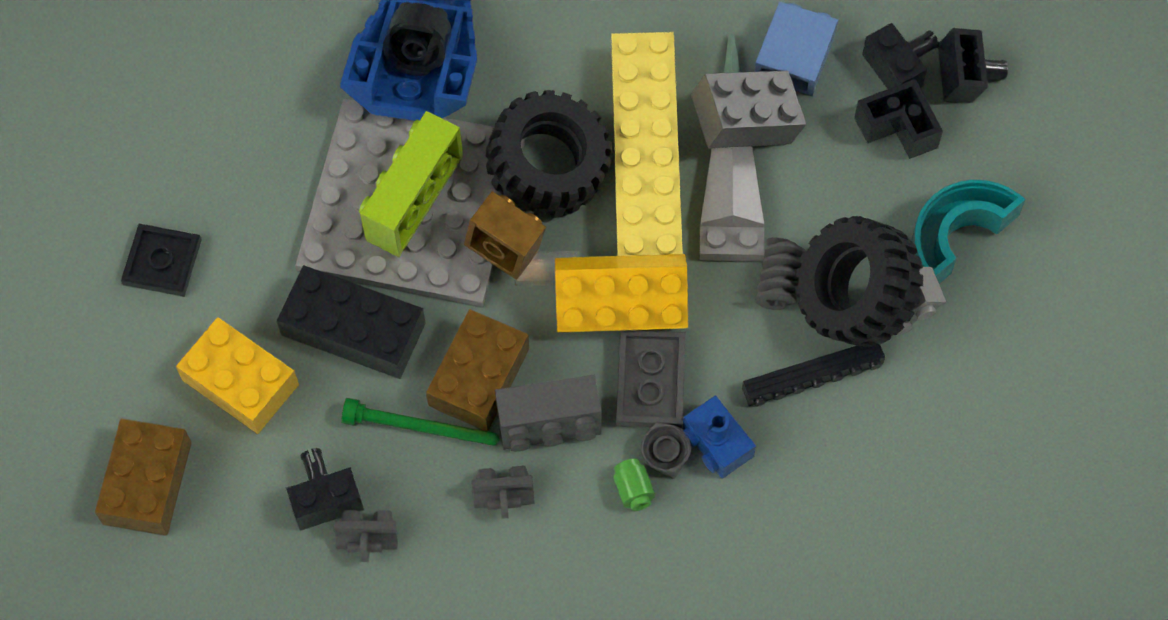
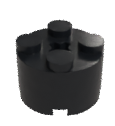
M402 3L391 18L383 42V52L387 60L390 58L396 64L395 68L412 76H425L430 74L431 70L439 68L444 62L452 34L446 11L424 3Z

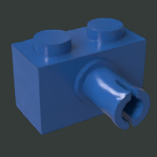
M716 395L684 416L683 432L689 438L691 447H698L703 454L702 460L706 467L712 473L716 471L722 479L754 457L756 445Z

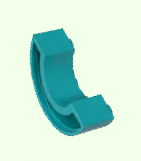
M966 180L944 187L925 203L919 213L911 239L917 248L915 255L921 258L922 267H932L940 284L952 274L957 259L951 251L948 242V236L953 231L964 226L976 225L987 228L997 235L1020 215L1026 199L1005 185L986 180Z

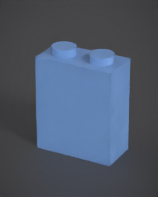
M779 1L756 60L755 72L789 71L795 91L813 96L836 35L838 19L832 18L823 12L816 13L803 9L794 3L787 4Z

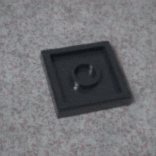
M138 224L121 278L122 284L185 297L202 241L201 236Z

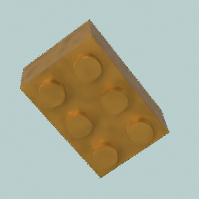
M469 309L426 391L428 406L481 430L488 431L498 412L495 390L511 387L530 349L529 334Z
M120 418L95 509V514L103 525L168 536L192 443L185 429Z

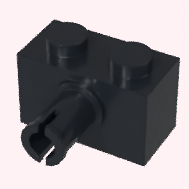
M890 23L866 36L862 55L887 89L914 79L922 88L927 68L919 57L939 48V41L936 35L930 38L934 33L928 30L923 35L907 42L894 24Z
M952 28L939 42L938 53L944 101L973 103L988 88L987 78L1006 79L1008 67H1002L1008 65L1006 60L985 59L982 30Z
M320 448L311 449L315 462L311 461L308 450L300 455L308 481L286 488L300 531L341 518L344 510H357L358 512L364 510L351 467L328 474Z

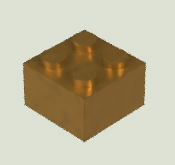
M491 191L470 219L464 245L517 280L537 254L546 226L534 214L525 213L517 208L515 203L507 196L498 195Z

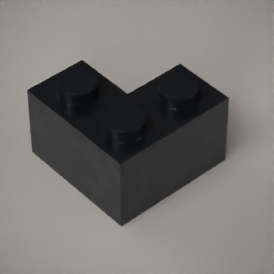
M916 79L858 100L854 118L867 144L896 133L909 159L938 148L943 130Z

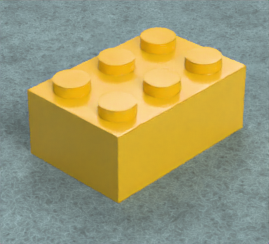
M219 317L215 319L176 365L183 382L256 434L261 432L299 386L295 371Z

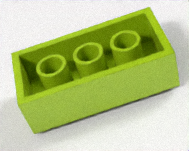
M428 111L424 113L421 120L417 119L414 121L409 131L408 140L404 146H398L393 155L392 165L388 171H382L377 179L376 189L372 196H367L360 206L359 213L367 242L397 257L401 256L463 158L460 127Z

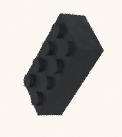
M305 265L302 266L277 319L281 336L401 379L426 324L423 308Z

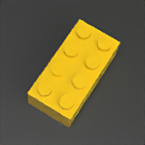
M685 254L555 258L557 332L688 328V282Z

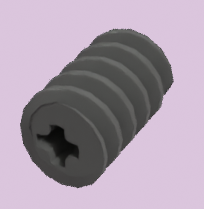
M772 237L766 241L765 259L762 262L763 270L760 273L761 282L757 287L758 294L755 297V301L766 309L781 310L786 305L797 302V297L790 293L796 292L795 286H798V284L792 281L799 280L796 278L797 268L800 269L803 262L799 258H801L803 251L806 250L788 239Z

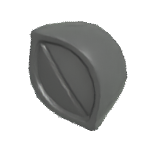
M656 423L645 433L641 443V452L646 463L652 469L675 479L690 456L691 444L681 428L670 424Z

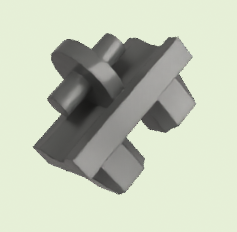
M513 466L509 469V477L496 478V472L491 468L479 469L476 479L472 480L474 508L501 509L502 519L509 518L508 508H520L521 505L535 504L533 477L528 475L525 466Z
M344 510L340 521H335L334 523L337 549H348V552H360L361 562H369L370 552H382V549L397 550L396 521H393L390 510H378L374 513L373 521H362L361 513L357 510Z

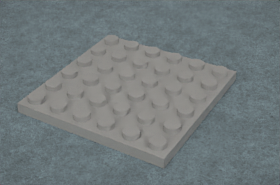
M343 98L295 264L296 270L300 271L302 266L305 265L351 282L483 308L494 265L466 247L464 241L470 219L491 191L498 195H503L504 193L502 189L495 190L491 183L494 175H489L486 169L488 161L485 157L486 147L494 127L443 118L460 127L463 158L400 257H397L366 241L359 209L363 200L367 196L371 197L375 191L379 175L384 170L388 171L392 165L393 155L398 146H404L408 140L409 131L414 121L372 115L357 101ZM524 138L521 141L522 152L524 149L526 138Z

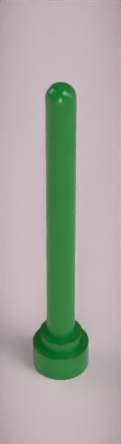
M346 398L341 417L342 424L355 426L356 423L362 424L363 421L491 446L497 445L500 440L499 435L494 432L366 408V404H361L360 400Z

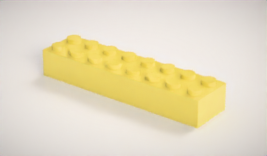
M674 32L611 33L617 256L683 254Z

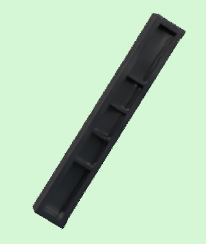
M879 343L871 347L853 346L743 381L742 390L749 406H761L771 399L780 400L790 393L799 394L809 387L818 388L828 381L837 382L842 380L844 376H856L861 374L863 370L878 369L884 363L885 355Z

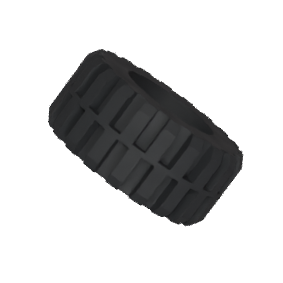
M544 90L542 95H538L536 91L526 93L524 100L518 97L510 103L509 108H504L492 130L485 157L488 159L486 163L487 173L494 175L491 183L495 190L502 189L503 195L518 204L517 208L523 212H526L528 209L534 211L535 216L542 218L546 213H550L552 218L562 217L565 210L567 213L572 214L578 211L581 205H586L603 182L610 167L611 159L609 157L612 153V143L609 140L606 141L609 136L606 125L600 126L599 121L601 117L596 111L590 112L586 109L588 104L580 99L579 102L571 99V94L565 92L561 96L555 95L554 90ZM536 134L556 137L569 147L574 156L576 167L574 170L564 174L542 172L528 162L522 152L521 141L528 136Z
M861 216L837 219L834 221V225L829 223L820 230L821 234L819 236L815 235L810 240L808 251H803L800 258L803 262L801 268H797L796 273L799 285L795 286L796 296L801 299L798 303L801 313L806 315L805 320L809 326L816 329L817 333L824 337L863 347H871L877 343L882 344L891 339V334L897 335L905 328L903 323L912 319L915 314L912 310L915 304L920 303L922 295L919 294V288L923 286L924 280L923 275L919 271L923 268L921 258L915 255L917 248L901 230ZM868 257L870 279L867 289L861 299L851 307L848 297L851 275L856 266L864 258Z

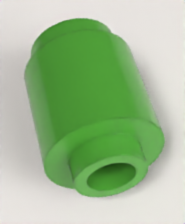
M628 459L617 464L614 467L615 475L613 478L623 506L625 508H632L633 511H640L649 507L651 500L655 497V493L645 466L640 464L639 459Z

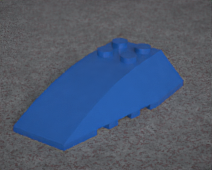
M381 0L376 13L370 15L365 22V28L362 33H358L353 39L340 82V88L372 115L406 120H421L426 111L443 119L466 106L477 63L471 0ZM404 2L424 3L442 8L446 11L447 19L451 25L452 34L443 64L439 68L431 70L430 74L425 76H412L400 72L395 68L396 64L390 58L387 60L383 52V42L391 18Z

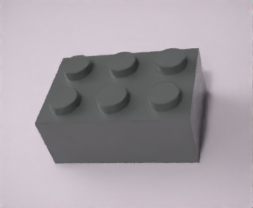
M789 71L705 74L691 93L708 148L791 144L807 125Z
M595 374L495 390L504 450L524 451L529 449L531 445L537 444L556 446L563 443V440L570 439L589 441L594 439L596 435H601V408Z

